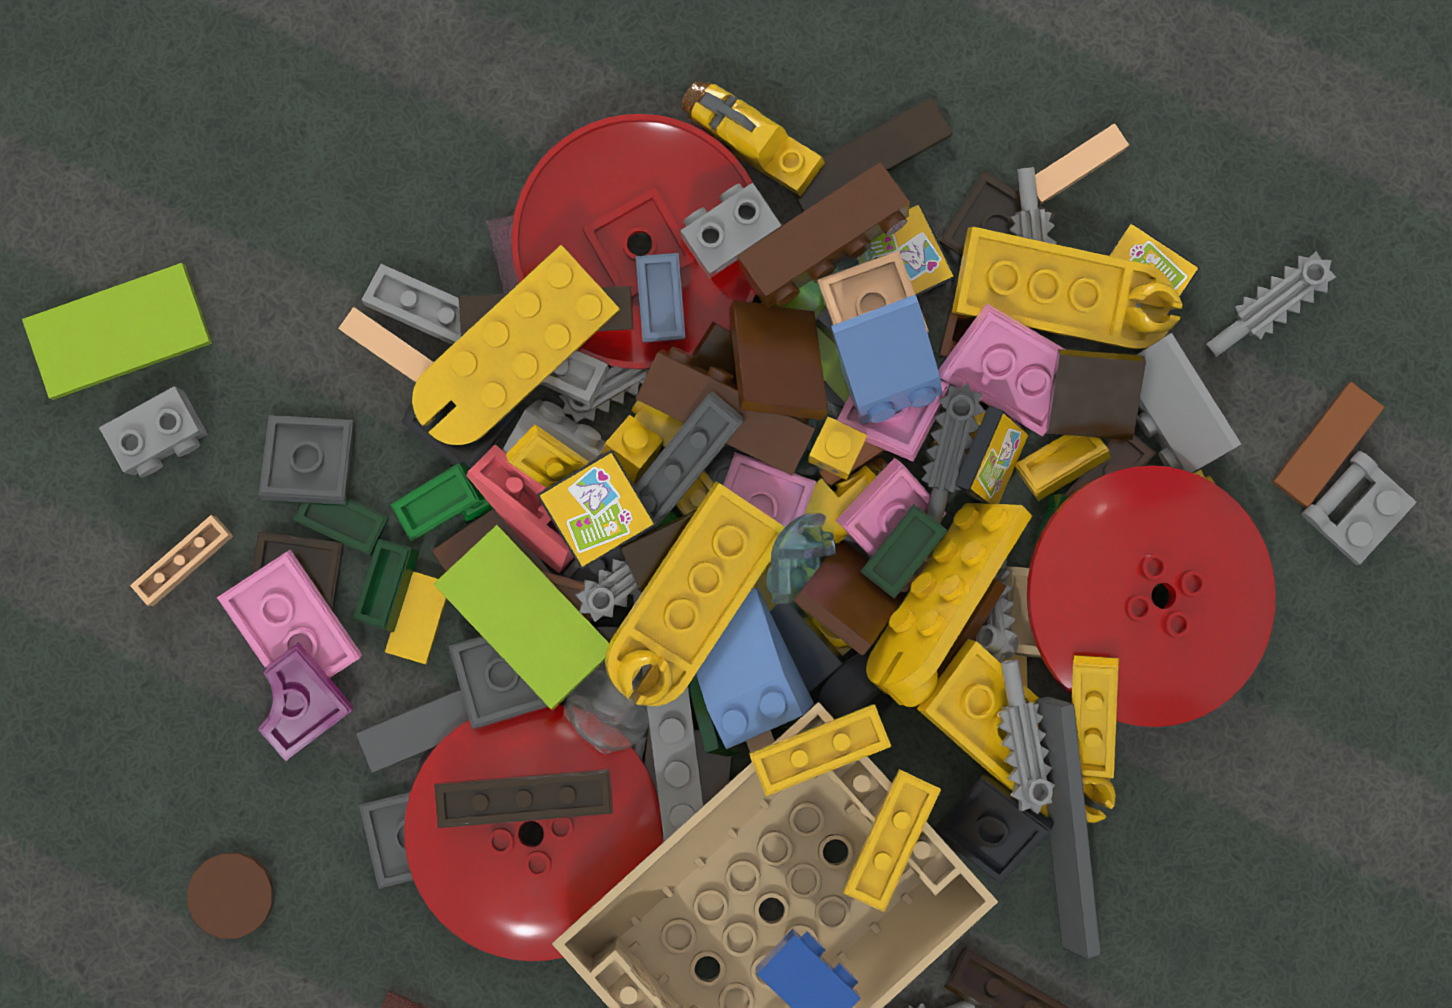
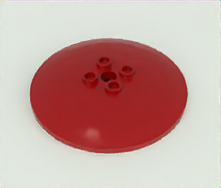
M626 114L590 123L569 134L551 148L538 162L521 191L515 209L511 238L512 258L518 282L520 283L551 253L562 245L601 288L631 286L634 330L596 332L577 351L608 364V366L637 370L650 369L657 353L662 349L669 352L671 347H676L692 355L712 321L731 331L729 308L733 300L752 303L756 293L739 270L738 260L708 279L680 237V230L686 227L683 220L702 207L709 212L721 204L719 196L731 187L740 183L745 188L753 182L741 163L725 146L703 130L683 121L660 115ZM643 233L651 239L652 248L646 255L679 253L685 340L643 343L636 255L632 254L627 247L629 239L634 234Z
M1151 465L1130 467L1102 475L1085 484L1060 505L1046 524L1035 546L1029 567L1026 598L1030 628L1036 647L1053 677L1067 693L1072 696L1074 655L1119 658L1116 721L1136 726L1162 727L1177 725L1202 717L1220 707L1243 687L1253 674L1267 647L1275 615L1276 592L1272 564L1266 545L1259 530L1240 504L1223 489L1199 475L1182 469ZM1159 583L1163 584L1169 592L1168 603L1163 608L1155 606L1151 597L1153 588Z
M559 704L553 710L547 707L475 730L472 729L470 720H468L448 734L431 752L415 779L406 808L404 834L407 861L417 889L428 908L453 934L479 950L495 956L521 961H547L564 958L552 943L662 844L663 829L659 798L648 769L637 752L616 730L602 720L576 708ZM610 768L613 814L531 820L539 823L544 830V838L537 845L526 844L520 837V828L523 823L528 821L438 828L434 789V784Z

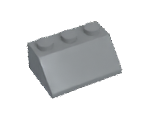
M1172 333L1137 354L1145 357L1146 366L1138 407L1140 414L1137 415L1136 420L1145 435L1149 438L1154 435L1163 449L1158 454L1164 466L1193 473L1241 445V442Z

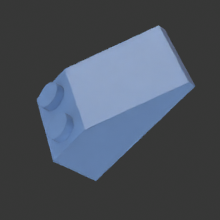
M916 295L831 326L844 381L862 425L871 421L873 423L886 421L893 417L897 411L911 406L915 408L926 406L932 403L936 396L943 395L939 371Z
M759 588L751 589L696 673L707 710L726 749L803 716L814 704Z

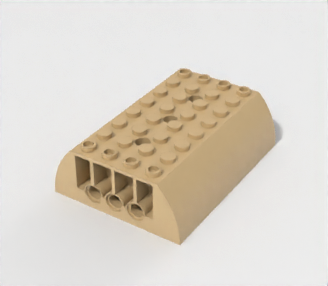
M818 702L774 743L834 719ZM866 756L765 796L754 765L750 763L558 937L552 945L609 1008H791L757 975L755 967L793 928L800 936L808 931L826 949L821 956L833 968L838 963H841L859 981L854 988L858 991L861 999L852 1008H883L995 906L998 901L927 822L923 827L885 912L844 894L842 891L892 783ZM838 839L846 844L847 855L843 861L830 863L825 860L823 848L830 840ZM767 898H777L784 905L782 916L775 921H767L759 914L760 904ZM704 956L714 957L720 964L719 973L712 979H703L695 972L696 962Z

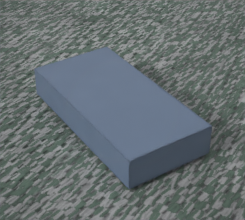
M679 253L636 256L643 343L685 340Z

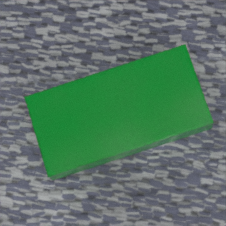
M465 462L456 464L390 504L410 541L423 537L484 500L483 495L467 477L469 470Z

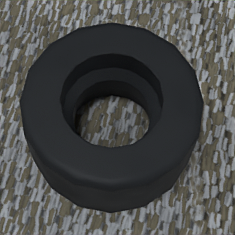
M868 650L864 655L858 653L849 658L830 676L822 688L819 703L833 719L875 704L881 717L893 703L894 699L888 694L883 693L867 676L866 667L872 651Z

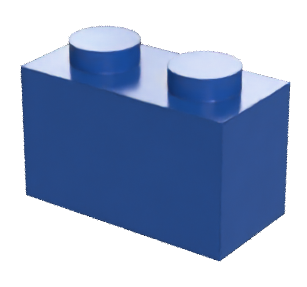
M792 928L755 967L757 975L791 1008H852L861 999L858 991L854 988L859 981L841 963H838L833 968L821 956L826 949L808 931L800 936Z

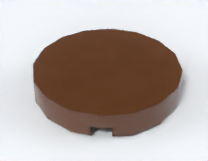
M241 852L222 853L204 861L193 873L187 888V906L193 921L205 933L220 939H238L256 931L268 919L274 905L272 879L268 870L256 858Z

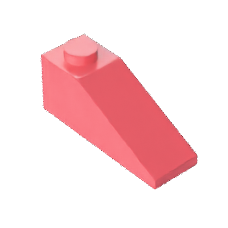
M494 445L467 472V477L526 548L560 574L574 559V556L536 495L545 487L510 464L506 453Z

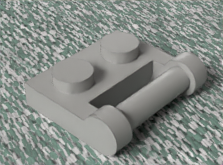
M1358 451L1349 461L1351 466L1315 505L1310 504L1302 512V516L1355 565H1360L1416 503L1411 496L1378 468L1372 458L1364 452ZM1363 477L1368 479L1372 485L1336 524L1330 521L1329 514Z

